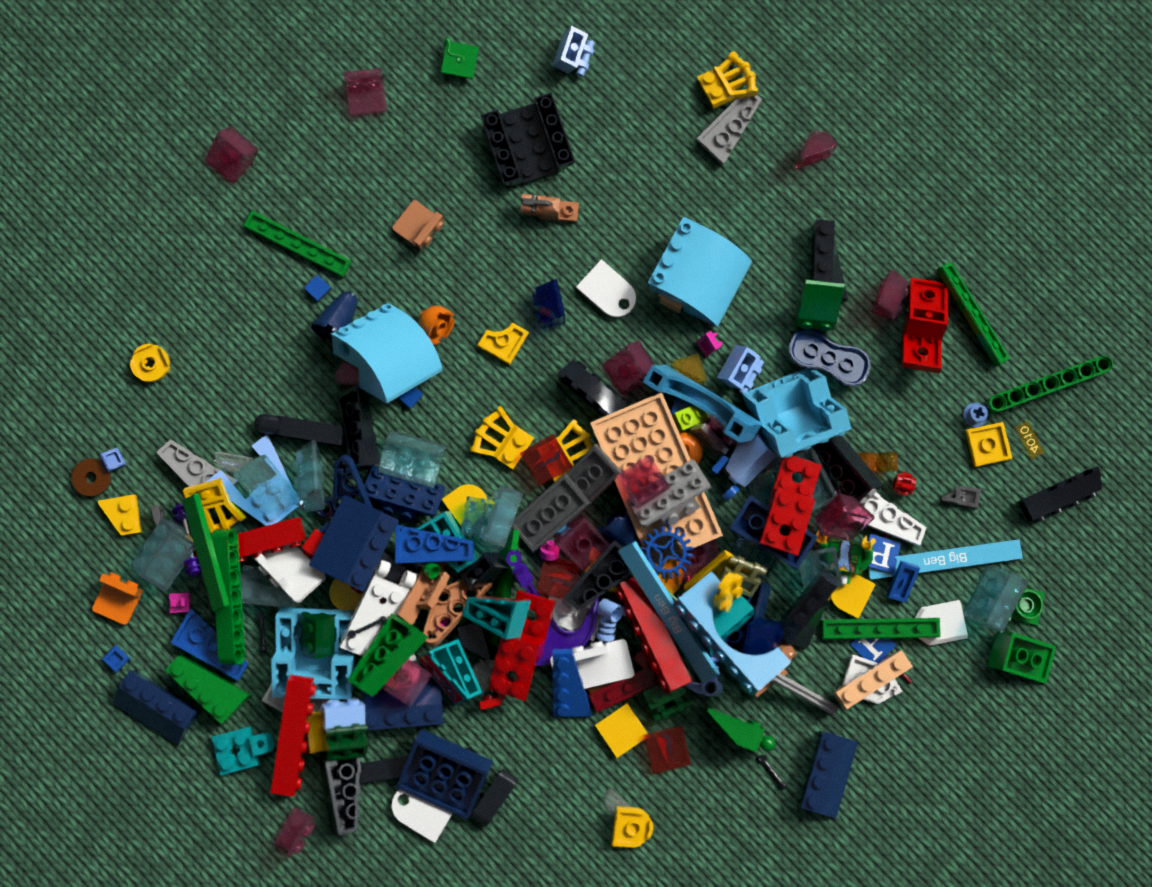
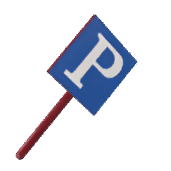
M884 533L883 537L869 534L868 542L872 538L876 542L872 546L873 561L868 567L894 574L897 564L895 556L899 555L901 542L887 539L888 534Z
M891 638L854 639L850 643L863 658L877 663L883 658L888 657L887 654L896 646ZM905 673L901 674L909 684L912 683Z

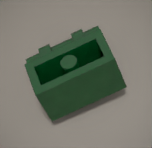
M302 612V618L299 620V626L301 627L299 643L301 644L303 655L313 659L334 655L335 617L325 613L309 615V612Z
M658 684L642 692L649 709L652 710L658 707L660 711L653 715L656 722L670 719L669 716L678 712H685L686 708L692 706L689 699L683 702L680 700V696L687 694L684 687L666 694L665 690L663 691ZM674 700L676 705L665 709L663 704Z
M354 723L352 726L345 727L337 725L334 728L327 729L326 732L324 731L322 743L326 761L366 757L368 749L365 734L368 731L367 724L359 725V723Z

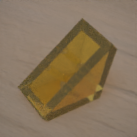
M699 353L675 360L670 366L703 385L707 379Z

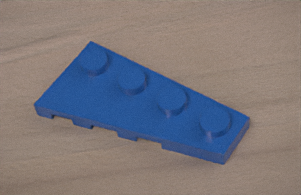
M401 525L396 526V564L474 561V542L471 540Z
M190 608L171 643L240 681L249 663L244 659L241 665H222L218 659L217 632Z
M553 649V717L592 716V709L589 705L588 696L584 689L573 649Z

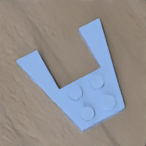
M266 434L253 444L252 448L276 476L245 499L221 470L206 481L221 478L229 494L230 501L264 526L281 522L301 506L269 436Z

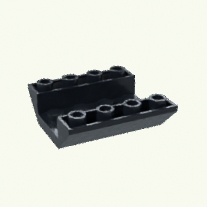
M552 92L535 97L534 103L501 114L499 110H494L480 115L504 186L531 183L558 174L575 163Z

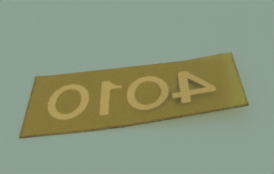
M1029 421L1015 427L1032 459L1045 453Z

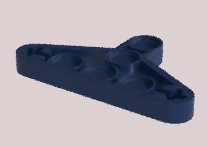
M348 455L340 456L335 462L333 496L322 498L316 505V511L322 517L333 516L339 506L338 500H342L344 495L355 499V496H360L363 504L372 507L356 465ZM347 479H353L356 486H350ZM322 503L327 504L330 511H325L322 508Z

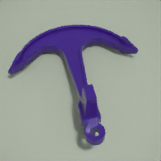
M510 550L506 555V562L508 565L514 566L512 573L519 586L524 587L527 593L539 596L532 585L533 576L527 565L523 562L520 563L522 559L520 552ZM516 555L517 560L511 561L510 557ZM599 597L593 601L582 625L578 629L573 631L564 630L552 616L543 654L536 662L537 666L551 665L550 659L553 656V649H571L585 646L595 628Z

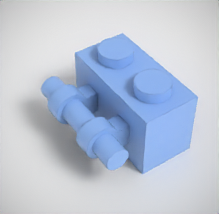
M571 26L562 35L552 66L568 74L578 68L577 76L583 77L589 67V58L594 52V42L588 40L587 44H585L588 34Z
M735 345L717 378L732 388L740 389V393H745L753 387V381L761 373L764 361L760 359L761 356L748 347Z
M349 698L343 702L328 700L327 703H322V706H320L322 727L325 732L327 729L334 728L337 725L345 727L352 726L354 723H359V725L365 724V705L358 698Z

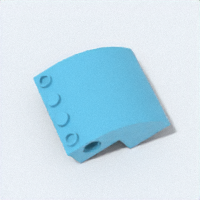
M683 217L648 284L650 290L683 305L684 312L718 328L749 270L752 260L726 238Z
M389 303L382 305L380 308L369 312L367 315L354 320L352 323L339 328V330L331 334L333 354L359 368V387L385 403L392 401L442 371V365L436 349L424 330L409 315Z
M814 368L802 369L742 393L750 415L763 423L759 429L761 436L768 446L781 458L790 457L799 450H808L816 443H825L829 438L842 436L846 431L852 429L846 408L831 398L826 377Z
M279 608L276 614V652L272 658V697L285 698L287 680L293 674L314 678L313 685H317L315 697L311 698H352L354 684L347 679L356 667L357 654L340 648L339 643L355 610ZM302 612H309V615L325 613L335 617L334 655L319 659L303 655L301 644L299 643V637L301 636L299 620L302 618Z

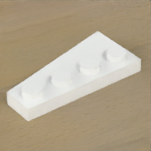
M875 493L870 499L847 515V519L916 546L921 545L926 530L924 525L908 514H904L895 505L881 498L878 493Z

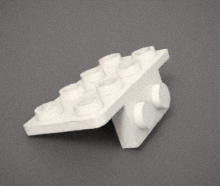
M289 545L282 546V551L274 553L271 550L264 551V556L260 554L254 558L260 565L258 569L265 576L269 574L271 576L269 580L276 588L280 586L296 603H300L326 579L323 572L309 566L311 560L297 546L292 548Z
M625 639L603 644L602 641L591 643V647L583 648V646L571 648L577 661L584 689L634 676L630 653ZM552 656L550 660H551V665H552V669H553V656Z

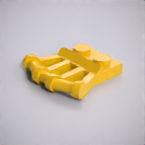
M734 51L729 54L728 58L719 67H714L713 70L697 76L698 82L713 109L737 98L758 95L755 73L751 72L749 63L740 59ZM733 63L738 66L737 68L724 73ZM744 73V77L728 83V80ZM748 84V88H747V89H744V90H735V89H737V88H740V87H742V86Z
M499 406L495 412L484 417L479 429L476 428L474 431L475 437L473 446H470V452L492 456L514 470L533 442L534 437L514 425L504 409ZM502 416L510 427L509 432L493 422ZM489 427L505 437L501 443L485 434ZM482 438L497 447V450L481 449Z
M572 420L559 437L537 448L542 457L556 446L555 456L543 460L544 463L556 457V453L560 451V459L546 465L555 482L574 466L573 461L583 457L595 445L590 439V433L582 429L576 420ZM571 430L580 436L565 445L562 444V441ZM584 442L586 449L571 457L568 455L566 450Z
M221 478L190 486L183 490L185 498L192 494L200 495L211 534L216 529H230L235 523L246 518L244 512L230 501L229 494ZM222 505H225L233 514L231 518H226ZM215 507L220 520L219 523L213 521L209 511L210 508Z

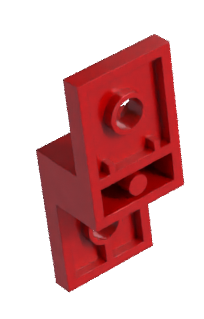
M910 278L908 312L902 326L901 367L940 374L942 369V338L948 326V288L945 283Z
M793 455L787 458L782 457L767 505L770 507L759 544L795 556L799 555L815 503V499L812 496L822 465ZM793 473H799L802 476L800 483L793 481ZM782 525H786L789 528L788 536L780 534L779 529Z
M518 590L515 599L531 600L529 610H533L537 617L534 620L528 616L526 617L521 637L512 639L501 637L488 689L526 701L536 662L543 654L556 601ZM509 671L516 673V680L508 678L507 674Z

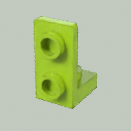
M695 405L672 414L679 432L709 419L708 413Z

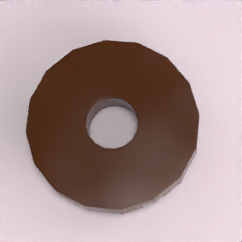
M85 459L74 468L72 483L77 492L84 496H99L109 488L111 472H106L100 460ZM94 472L96 480L93 483H89L87 476Z

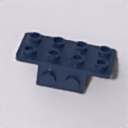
M379 466L371 468L364 485L369 499L379 501V511L411 523L416 522L418 513L431 517L436 516L445 492L444 485Z

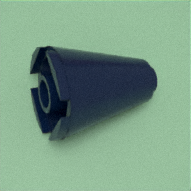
M349 291L342 292L313 321L312 330L322 339L326 337L331 339L330 343L333 344L331 334L353 321L358 304L356 295Z
M626 507L625 510L622 508L606 520L607 525L605 527L601 525L598 528L600 534L610 542L615 540L622 547H625L636 541L638 546L642 547Z

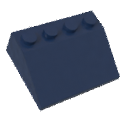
M344 495L309 566L364 592L399 520Z
M420 666L419 680L409 690L398 692L384 685L373 697L363 691L365 724H367L368 730L444 724L442 688L425 667ZM402 676L399 679V683L401 685L407 684L409 676Z
M421 729L414 741L396 788L468 820L493 761Z

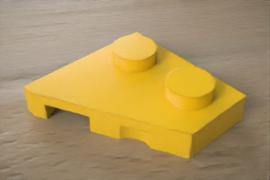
M133 494L98 501L99 506L121 536L142 533L137 495Z

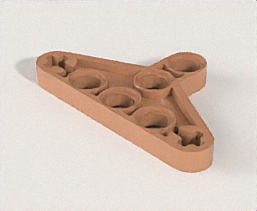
M463 579L447 585L441 594L449 595V599L444 602L438 599V603L433 609H430L423 633L427 636L435 634L436 639L431 638L429 640L428 636L425 641L426 645L434 647L440 644L464 618L462 616L464 609L459 613L453 611L456 605H462L464 608L466 605V594L469 592V589ZM493 582L481 587L480 590H474L477 593L476 596H484L492 587ZM443 619L451 621L450 625L446 627L441 626L440 622Z

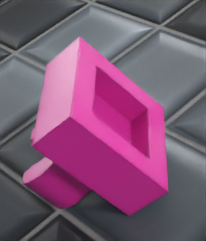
M710 331L696 341L705 357L712 355L723 344L722 341L718 343L716 340L717 333Z
M190 593L169 594L170 613L189 612L191 608Z

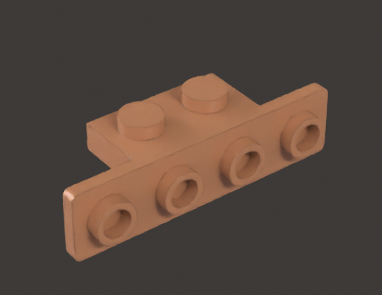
M447 562L436 563L440 566V573L435 579L428 578L423 573V568L421 569L414 585L397 613L398 617L413 625L421 609H433L438 603L441 592L446 588L450 577L446 572H442Z

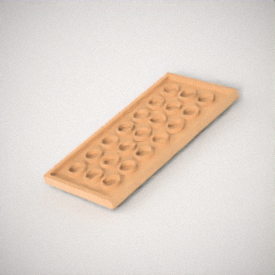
M662 392L590 422L601 449L623 472L615 480V483L641 545L644 548H647V545L642 541L646 540L649 542L651 540L647 537L648 533L654 537L653 529H657L658 533H661V526H664L665 532H668V527L665 526L661 518L647 527H643L630 506L628 498L690 461V457ZM705 492L695 497L700 506L699 509L682 518L676 524L671 525L672 533L678 528L680 529L678 536L682 533L686 534L683 541L691 540L690 543L686 544L687 547L692 546L695 548L723 536ZM671 536L661 537L654 543L659 546H665ZM676 539L673 550L676 554L683 553V547ZM670 546L667 549L657 548L662 551L661 553H663L662 556L664 558L675 556L670 552L672 550ZM651 548L652 561L654 564H657L660 560V554Z

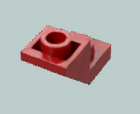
M507 674L510 680H515L514 677H510V675ZM497 692L498 697L496 698L494 694L483 697V701L479 702L481 710L501 705L506 695Z

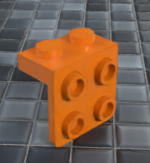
M110 572L109 575L102 573L99 581L104 584L92 610L126 625L129 623L144 590L138 588L139 584L127 580V582L120 580L121 576Z

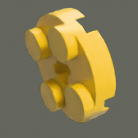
M141 345L134 351L130 361L133 374L144 382H157L170 371L169 356L164 349L157 345ZM148 359L155 360L152 368L145 365L148 363Z
M730 572L724 577L718 586L721 590L719 596L715 594L713 599V605L716 608L725 612L730 610L734 599H738L743 592V588L740 587L743 577L735 572Z

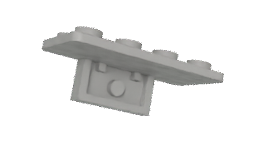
M690 460L630 496L628 502L643 527H647L660 518L665 526L669 527L700 508L695 497L710 488V484L696 461Z

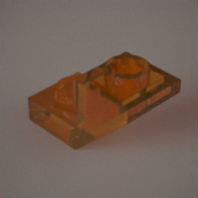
M897 452L857 453L873 473L898 471Z

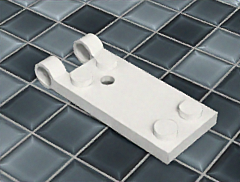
M380 559L339 643V647L363 656L384 624L380 623L356 634L354 638H350L348 632L350 630L355 631L377 621L381 616H385L387 619L391 613L397 616L409 589L412 588L416 581V574L406 570L401 577L399 585L383 579L389 572L390 563ZM382 597L386 598V602L384 604L379 603V600Z

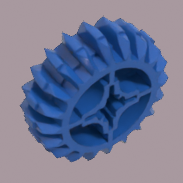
M661 526V533H658L657 529H653L654 537L649 533L647 534V537L651 540L649 542L643 540L642 542L647 545V548L641 547L640 549L641 551H646L645 557L652 568L656 570L657 575L659 572H662L661 578L665 579L666 573H669V578L673 579V572L679 577L680 572L678 570L680 568L684 572L687 571L683 566L684 563L691 565V562L686 559L687 557L693 558V554L687 553V551L693 550V547L686 546V544L691 542L690 539L683 541V538L686 536L685 533L678 536L680 529L676 528L675 532L672 533V526H669L668 532H665L664 526ZM671 536L665 546H659L654 543L661 537ZM676 539L683 547V557L676 554L673 550ZM670 546V548L672 549L670 552H672V554L675 555L676 558L673 556H667L666 558H664L662 556L663 553H661L662 551L658 550L657 548L667 549ZM651 548L660 554L657 566L652 561ZM669 559L680 562L674 568L662 569Z

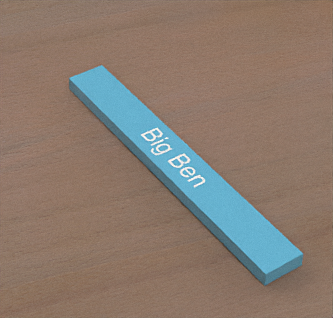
M1020 539L895 556L897 559L895 573L900 560L918 565L920 567L919 573L1023 559ZM867 567L869 580L894 577L895 573L891 574Z
M636 541L621 548L618 551L701 682L703 683L717 677L720 672L693 630L690 629L688 622L675 611L673 606L674 600Z

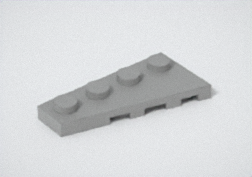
M758 95L737 98L696 141L724 165L762 99Z
M171 439L156 452L188 487L204 483L220 471V469L215 468ZM225 474L234 486L238 483V480Z

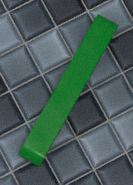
M1100 356L998 393L987 399L985 408L987 412L997 414L1101 376L1112 369L1113 361L1108 356ZM1099 361L1104 364V366H1105L1104 370H1102L1101 368H1099V366H1098V362H1099ZM1081 368L1086 369L1087 376L1082 375ZM1063 374L1068 375L1069 383L1064 381ZM1046 381L1051 382L1052 389L1046 387ZM1028 387L1034 389V396L1028 393ZM1011 393L1016 395L1017 402H1013L1010 399ZM993 400L998 401L999 409L993 407Z
M216 529L213 531L211 538L230 603L228 607L216 612L218 659L222 665H241L245 659L238 533L235 529Z

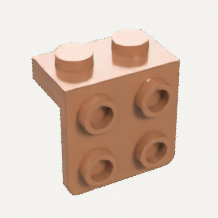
M414 200L393 225V230L422 251L424 247L429 246L435 233L442 229L444 218L440 213L436 212L434 214L421 203Z

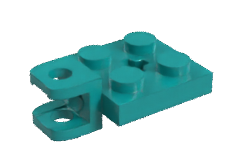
M251 726L212 737L220 775L260 765L258 755L275 749L271 733L253 736ZM234 745L240 749L237 756L232 754L231 751Z

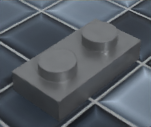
M695 424L690 429L693 435L700 440L713 456L725 455L729 450L724 441L712 431L708 424Z

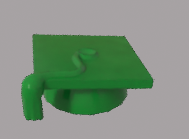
M445 38L446 48L441 73L473 79L479 47L452 42L449 38Z
M1012 584L1006 614L1002 616V619L1004 621H1011L1013 619L1038 626L1045 593Z

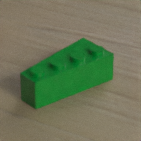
M391 613L347 680L373 697L427 640L428 636Z
M178 656L165 669L220 724H226L253 695L185 656Z

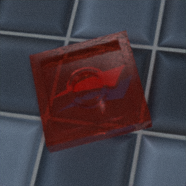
M554 434L520 453L539 486L573 467Z
M543 559L537 589L538 594L563 599L579 581L582 563L563 559L553 561Z
M682 725L644 734L653 774L691 765Z

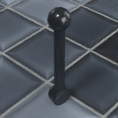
M259 612L257 614V618L260 622L261 646L259 650L260 652L264 653L267 651V647L265 646L263 624L265 614L263 612Z
M381 616L379 620L355 631L350 630L348 636L354 638L356 634L380 623H386L387 618Z
M760 755L758 760L764 763L779 783L780 789H786L787 784L782 782L766 761V756Z

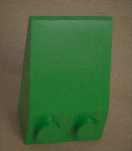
M806 280L797 304L796 327L833 331L837 323L845 284Z
M997 629L987 666L1046 684L1056 646L1020 634Z

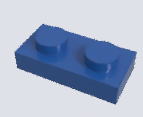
M900 560L886 594L887 597L906 603L920 567Z

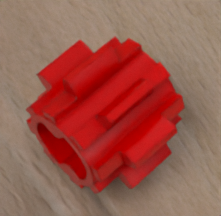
M906 472L896 474L893 482V490L897 491L896 494L902 496L913 494L916 485V478L912 477L913 474Z

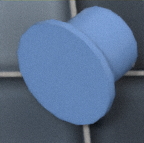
M979 403L969 404L963 411V419L971 427H980L987 421V409Z

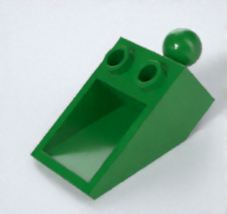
M705 707L704 711L733 743L757 752L759 745L766 752L772 751L775 748V740L771 736L762 737L764 729L760 728V723L749 719L746 723Z

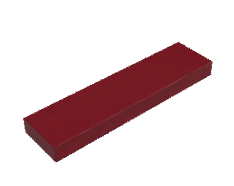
M649 666L634 673L632 678L616 681L588 694L597 713L658 685L659 677Z

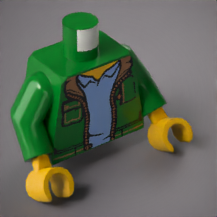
M819 531L816 533V536H818L816 541L820 544L822 554L830 570L840 571L838 583L850 584L851 573L861 574L872 563V546L876 542L874 538L870 542L867 541V536L861 542L829 538L828 541L826 540L829 536L828 531H824L823 537L820 536Z

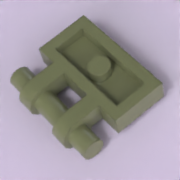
M730 556L728 563L734 566L732 568L724 566L718 579L722 581L730 572L741 575L743 577L740 586L743 588L742 594L752 597L761 584L760 578L756 576L758 574L764 576L767 569L761 567L756 562H747L742 557ZM741 569L749 570V573H744Z

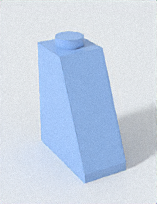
M757 432L753 440L738 442L725 469L730 474L728 477L734 484L737 485L739 483L746 487L778 455L768 446L761 434Z

